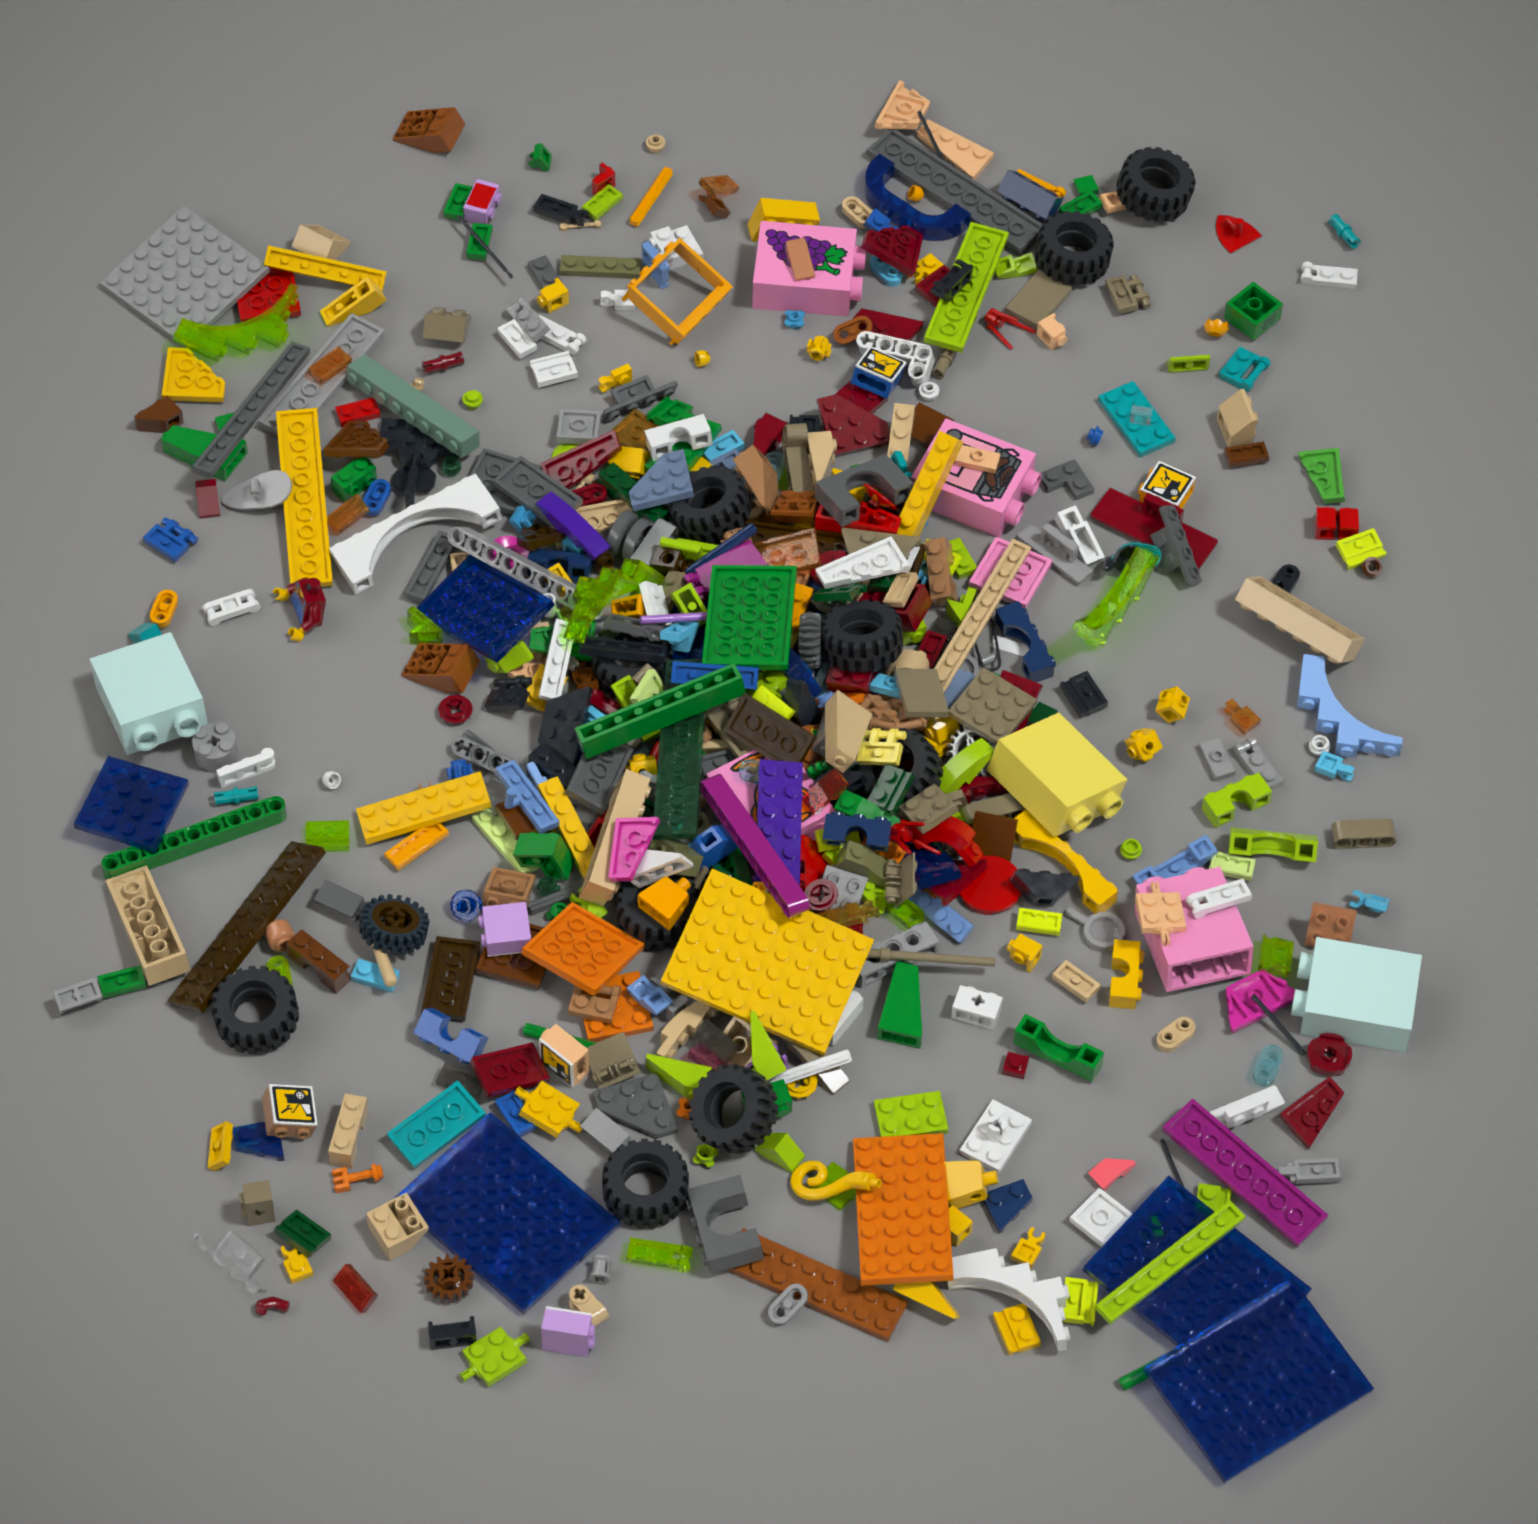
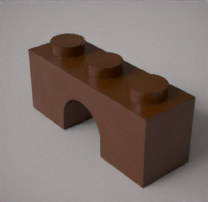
M301 929L286 943L288 957L303 969L310 965L318 973L320 982L335 994L351 981L350 966Z

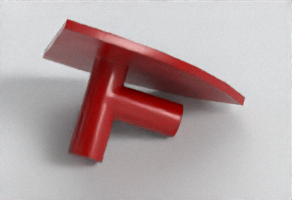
M1218 215L1216 233L1218 239L1230 254L1262 237L1252 225L1245 222L1242 218Z

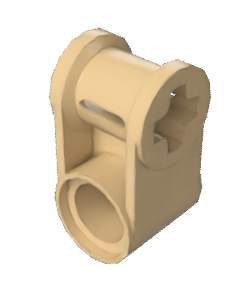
M575 1285L570 1289L569 1307L571 1310L592 1313V1325H595V1327L609 1318L608 1311L604 1305L594 1297L586 1286Z

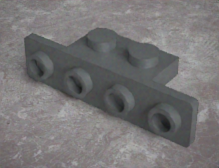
M645 375L611 389L610 393L616 405L605 409L601 417L603 421L607 419L614 420L621 413L626 411L630 413L633 409H638L643 404L650 405L662 396L664 398L671 396L675 393L678 383L673 381L655 389L649 376Z
M1175 506L1160 507L1159 511L1165 527L1152 534L1151 538L1154 546L1161 551L1160 562L1164 573H1171L1181 568L1187 585L1202 582L1200 571L1195 563L1193 552L1188 544L1186 533L1182 528Z

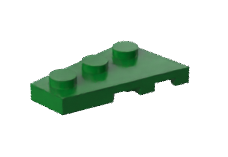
M596 620L582 624L575 623L577 625L569 659L591 662L592 657L579 654L583 633H587L588 637H594ZM554 626L531 629L528 647L530 652L548 654Z

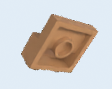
M493 867L483 891L482 906L526 902L528 907L536 875Z

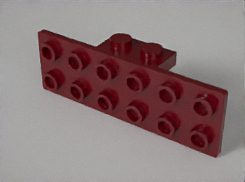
M1109 488L1090 515L1091 519L1142 544L1154 546L1151 535L1165 527L1159 508L1174 505L1199 570L1218 544V539L1183 523V509L1150 493L1145 495L1142 503L1113 488Z

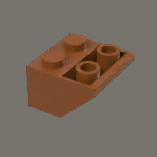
M785 490L780 492L771 510V515L778 523L815 524V516L820 503L815 498V492L813 491L794 492L793 490Z

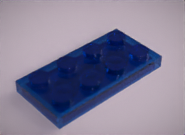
M937 841L927 845L940 851V855H936L924 848L918 850L913 843H904L909 846L911 853L915 852V860L917 861L915 881L920 889L962 878L961 870ZM906 853V854L904 855L903 859H905V858H906L907 856H909L910 854H907V853Z

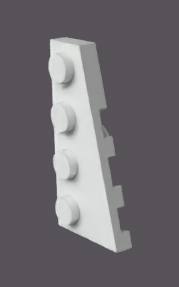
M888 537L815 570L822 585L827 589L910 571V565L893 538Z

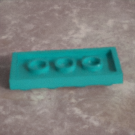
M1134 381L1098 396V402L1140 458L1175 443L1176 437Z
M457 1080L386 1134L387 1138L404 1158L416 1169L486 1117V1112Z

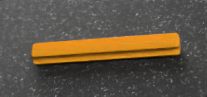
M664 167L629 218L631 225L635 227L640 225L672 177L673 170L671 168Z

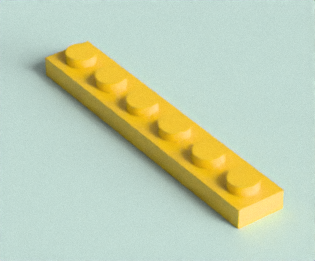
M269 245L264 265L270 268L351 286L356 285L368 276L380 286L382 291L387 271Z
M557 776L538 784L537 788L544 801L559 819L558 829L582 877L585 879L594 847L568 796L564 794L565 790Z

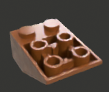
M455 107L407 111L393 137V141L433 153L451 152L465 126V122Z
M419 643L401 676L446 693H463L478 667L480 659L469 644Z

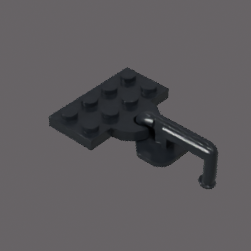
M382 418L380 436L381 438L385 437L389 445L385 453L398 454L400 462L404 465V467L395 472L394 486L398 490L406 491L405 509H407L410 505H415L416 491L428 492L435 487L436 474L429 467L437 462L439 456L460 457L442 444L437 443L427 434L422 433L405 419Z

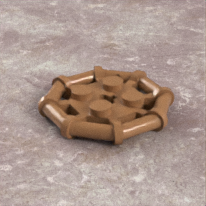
M867 694L860 706L872 713L867 727L871 730L872 728H880L887 731L898 728H906L907 730L923 729L931 718L906 717L901 699L883 694Z

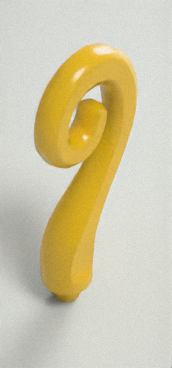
M810 1160L800 1164L793 1171L790 1178L793 1192L800 1198L808 1201L827 1199L851 1189L872 1191L874 1187L880 1188L882 1184L881 1179H877L874 1173L858 1171L849 1173L824 1187L807 1188L802 1184L803 1178L807 1173L818 1171L815 1177L807 1179V1183L811 1187L822 1185L828 1177L827 1167L817 1160Z

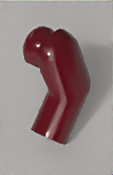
M274 1296L263 1298L256 1302L255 1313L264 1316L267 1314V1309L270 1308L287 1312L290 1302Z

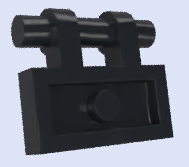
M517 675L515 678L502 676L500 679H494V687L499 688L498 690L490 691L484 708L488 712L523 710L530 694L525 687L526 685H532V678Z

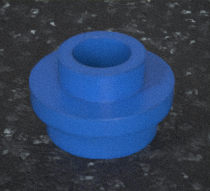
M1096 426L1095 429L1091 428L1086 439L1090 440L1089 445L1091 446L1092 444L1097 446L1102 437L1103 430L1099 429V426Z

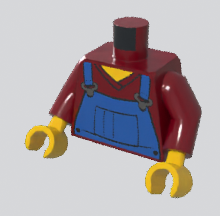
M304 577L287 585L286 589L275 588L273 590V593L279 594L275 600L287 601L289 594L291 595L290 599L301 626L299 629L291 627L287 633L292 636L290 639L293 641H302L304 632L308 633L314 627L322 626L326 599L320 585V580L317 578Z

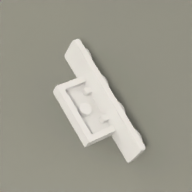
M1274 1085L1209 1113L1229 1129L1284 1106L1285 1101Z

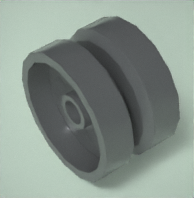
M629 510L623 511L615 520L609 532L607 543L611 547L607 551L616 556L622 555L624 560L629 561L654 523L645 518L639 519L637 514Z

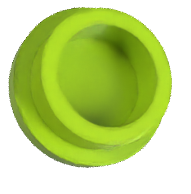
M476 390L467 391L462 398L463 404L471 410L479 408L483 402L482 394Z
M1127 839L1121 844L1120 853L1124 858L1134 860L1140 857L1142 847L1137 840Z

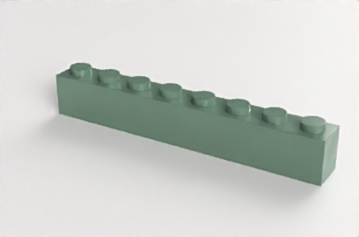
M365 354L347 365V381L351 385L356 386L366 395L374 398L379 404L384 405L394 414L405 419L409 424H412L422 433L427 434L437 443L448 448L452 453L463 458L480 447L479 430Z

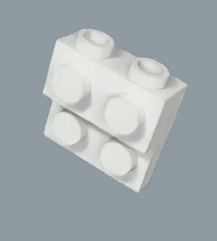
M687 225L671 230L668 226L650 232V239L648 241L653 247L658 249L661 255L666 252L664 248L669 242L675 243L681 238L703 258V252ZM676 252L666 259L670 270L688 264Z

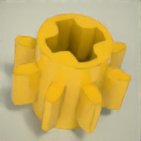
M815 336L814 340L809 339L806 352L809 353L810 358L813 360L821 361L824 356L829 358L832 344L824 336Z

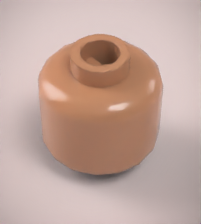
M282 919L269 923L264 933L269 947L277 952H286V943L295 935L290 923Z

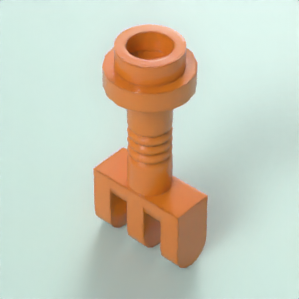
M375 1163L371 1164L372 1169L348 1174L347 1167L333 1169L334 1191L336 1193L350 1191V1183L359 1180L374 1178L375 1182L380 1181L381 1178H384L382 1166Z

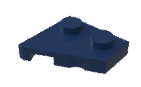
M1024 1179L987 1191L988 1197L983 1202L1000 1234L1005 1230L1010 1221H1014L1019 1216L1020 1211L1032 1202L1033 1197Z

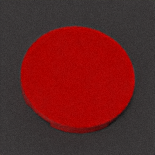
M982 856L980 859L987 860L988 868L959 894L962 902L971 910L986 915L1010 910L1021 897V893L1010 882V877L1018 869L1004 858Z

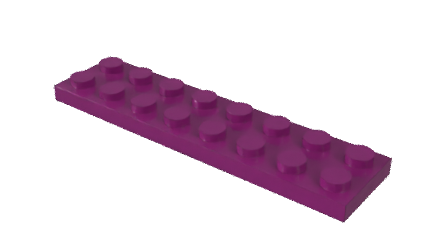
M1193 1098L1162 1127V1131L1297 1248L1328 1218V1214Z

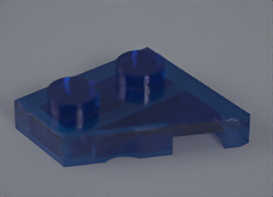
M265 1121L233 1127L237 1152L253 1153L259 1157L267 1155L276 1157L277 1161H285L281 1138L267 1136Z

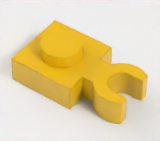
M931 253L919 260L916 273L913 275L917 276L915 284H918L923 280V277L929 276L944 264Z
M627 363L610 371L609 376H603L598 379L601 384L598 388L602 393H605L611 387L616 388L631 382L632 368Z
M1031 1227L1028 1231V1240L1021 1238L1011 1255V1260L1019 1264L1029 1262L1030 1269H1032L1041 1253L1042 1247L1039 1245L1045 1240L1044 1232L1038 1238L1033 1236L1034 1227Z
M281 1246L282 1256L287 1259L283 1261V1265L292 1284L313 1276L312 1268L303 1253L298 1255L299 1251L294 1247L293 1251L288 1252L284 1246Z

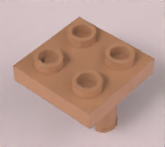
M1313 902L1305 945L1314 947L1316 937L1350 943L1357 911Z

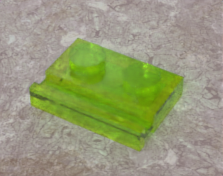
M349 820L306 821V844L323 847L325 852L350 851Z
M1263 934L1257 970L1265 969L1267 973L1289 978L1294 942L1277 937L1267 938V935Z

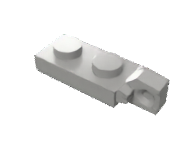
M1338 1158L1293 1160L1287 1166L1277 1167V1171L1292 1184L1341 1181Z

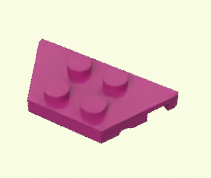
M1261 969L1226 987L1225 994L1231 1033L1233 1034L1267 1016L1251 998L1253 994H1256L1271 1013H1274L1293 1003L1295 989L1288 986L1287 981L1274 977L1272 973L1265 969Z

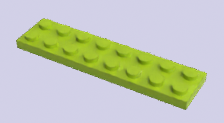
M973 222L970 223L956 260L960 259L969 265H973L972 280L949 303L941 298L939 299L924 336V343L963 353L1008 240L1009 232Z

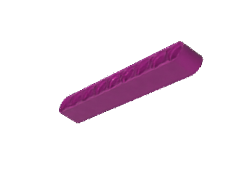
M717 774L700 781L699 787L703 797L784 914L791 918L810 910L807 896L721 774Z

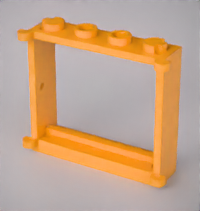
M681 238L675 243L669 242L664 248L666 252L663 255L657 254L651 261L653 265L650 268L645 266L639 273L641 277L637 280L633 278L626 286L628 291L621 298L623 302L629 299L672 339L669 342L671 346L675 342L679 344L733 288L726 279ZM674 252L715 288L679 326L637 289Z

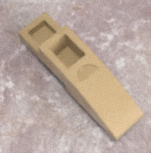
M696 1001L683 1009L661 1031L662 1046L656 1055L675 1059L680 1045L684 1046L688 1037L696 1039L699 1033H704L709 1019L715 1017L719 1010L700 1001Z

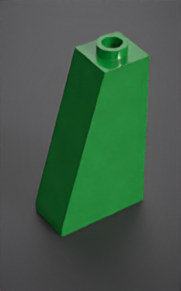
M172 425L161 437L163 452L193 466L217 434ZM242 439L214 474V477L223 481L229 478L248 454L246 440Z
M896 962L878 1025L877 1039L918 1049L921 1048L922 1020L918 966L909 962Z

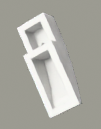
M1076 505L1056 514L1054 519L1060 531L1067 538L1074 540L1079 546L1078 558L1085 565L1105 558L1088 522L1083 521Z

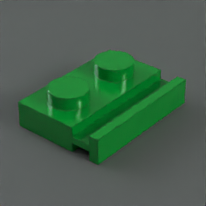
M667 396L647 413L646 420H654V424L659 426L679 421L685 412L692 414L693 406L677 399L674 401L670 400V396Z

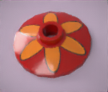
M863 484L866 493L871 498L868 502L876 509H879L881 506L896 511L897 507L868 484Z

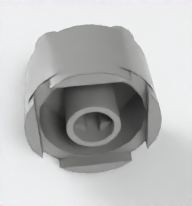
M226 723L206 724L193 736L194 758L200 768L207 769V772L217 773L216 770L225 765H231L234 760L236 761L237 747L235 735Z

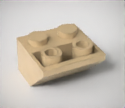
M1240 389L1218 407L1217 420L1228 447L1253 443V438L1256 436L1257 413L1252 410L1250 396L1246 395L1244 389Z
M407 1192L366 1213L368 1228L389 1261L410 1251L429 1230L428 1225Z

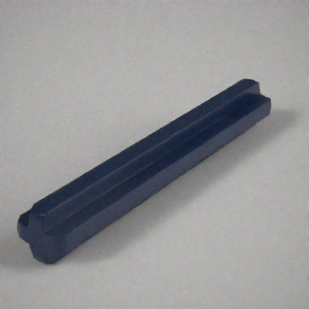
M748 524L685 569L686 574H696V568L737 547L757 533L754 524Z

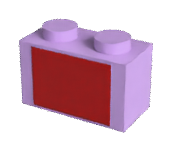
M479 179L476 180L463 207L464 221L488 224L489 220L494 218L495 207L500 205L502 200L498 184Z

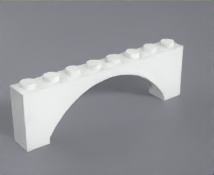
M475 473L463 478L452 486H447L434 495L426 497L415 505H410L407 509L391 515L380 523H375L370 528L356 533L342 542L336 543L333 547L329 548L331 558L354 594L357 595L374 586L372 576L375 565L385 547L400 533L415 525L442 519L472 522L481 525L485 529L502 520L500 508Z

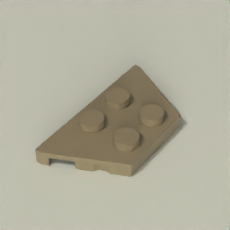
M850 528L841 529L848 554L892 537L907 559L910 556V551L915 546L919 547L921 545V537Z

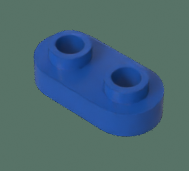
M377 479L370 484L362 500V510L366 515L376 516L382 512L391 494V487L388 481Z

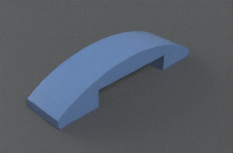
M1204 835L1188 844L1187 850L1154 868L1151 865L1132 875V878L1137 884H1142L1146 879L1154 876H1160L1165 879L1184 875L1185 872L1192 868L1203 866L1218 853V850L1207 835Z

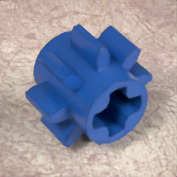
M466 759L450 761L451 767L446 768L448 779H456L473 774L472 764H466Z

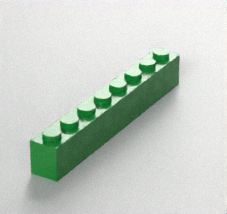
M735 663L578 726L575 728L580 747L586 759L740 697L746 693L743 679Z

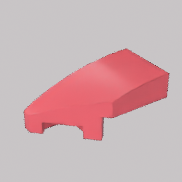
M1105 1158L1088 1174L1105 1191L1120 1176L1124 1177L1137 1164L1134 1160Z

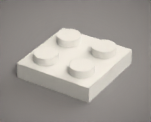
M1098 1188L1070 1216L1069 1222L1105 1249L1134 1219V1214L1102 1189Z

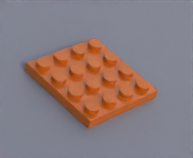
M571 902L522 948L521 954L595 996L643 950L645 943Z

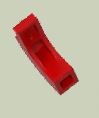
M950 816L924 834L915 826H910L913 838L925 844L939 841L952 846L970 868L977 864L983 855L978 844L972 840L976 832L965 822L953 816ZM914 844L918 850H919L920 848H922V847H920V846Z

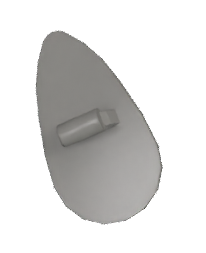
M280 470L259 474L231 489L223 496L222 503L229 508L237 510H258L276 507L289 497L292 491L291 478Z

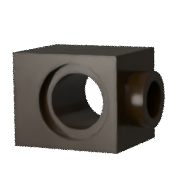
M657 547L651 565L656 575L666 577L669 570L684 571L686 559L681 550Z

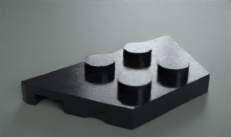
M584 687L547 700L538 737L539 744L544 742L575 767L580 751L575 728L586 723L593 691L591 687Z

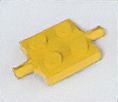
M543 1081L531 1093L520 1086L516 1089L514 1095L525 1100L519 1116L556 1138L568 1127L578 1132V1134L583 1130L580 1127L581 1124L573 1120L580 1103Z

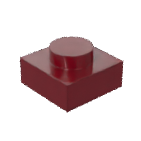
M1008 1051L1002 1075L1024 1080L1030 1056Z

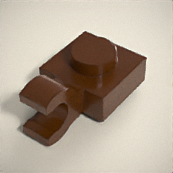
M706 187L707 196L699 195V200L708 206V211L711 215L727 218L731 212L723 201L716 197L714 190Z

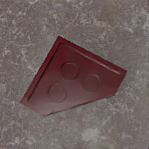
M907 225L901 226L899 229H894V227L882 228L876 232L868 230L864 234L861 248L881 259L884 263L898 269L901 273L912 277L916 273L924 235Z
M837 394L816 400L825 431H831L832 438L836 439L837 451H834L835 457L889 445L890 430L886 421Z

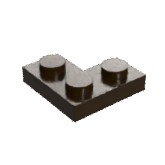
M534 524L528 528L524 527L521 528L522 536L517 537V546L525 548L526 551H536L538 547L553 546L555 542L563 540V532L541 524Z

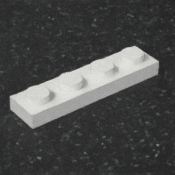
M556 619L554 622L538 695L539 699L550 700L562 694L577 625L575 623Z

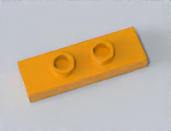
M441 823L418 829L386 851L384 857L399 871L449 836V831Z

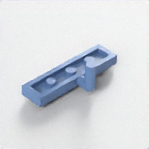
M515 760L495 768V774L507 789L504 803L506 809L519 805L539 833L547 832L559 826V819Z
M915 879L917 890L906 901L959 943H963L975 926L949 905L943 906L940 898L933 899L928 893L918 888V881Z

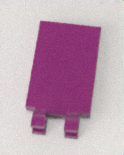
M748 540L696 568V574L688 573L684 575V579L687 584L691 583L702 603H705L709 599L712 565L768 564L751 540Z

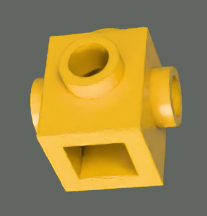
M1177 686L1165 689L1159 695L1155 712L1167 723L1184 719L1190 697Z
M1142 728L1135 730L1130 734L1129 738L1124 740L1128 755L1132 759L1142 760L1143 762L1154 757L1153 754L1163 748L1155 729Z
M633 755V758L628 760V765L625 766V770L628 769L638 774L641 772L639 770L643 769L642 771L658 776L656 759L653 755Z

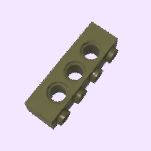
M658 825L647 850L681 853L693 862V867L676 873V875L697 877L703 856Z

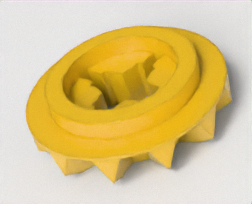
M815 1074L805 1077L803 1081L804 1086L800 1085L795 1088V1081L787 1083L786 1086L790 1096L797 1097L798 1100L802 1097L808 1098L812 1093H815L817 1077Z

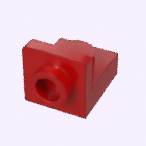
M603 162L599 164V175L592 180V194L594 195L608 184L612 187L616 186L615 171Z

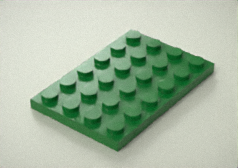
M712 565L702 658L703 664L730 665L735 663L736 666L758 668V670H788L797 566Z

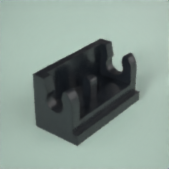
M957 259L955 261L957 265H954L940 281H935L933 283L935 286L931 288V293L948 303L972 280L973 265H969L960 259Z
M474 1316L469 1317L470 1321L433 1325V1322L429 1321L428 1330L431 1350L470 1346L475 1343L477 1336Z

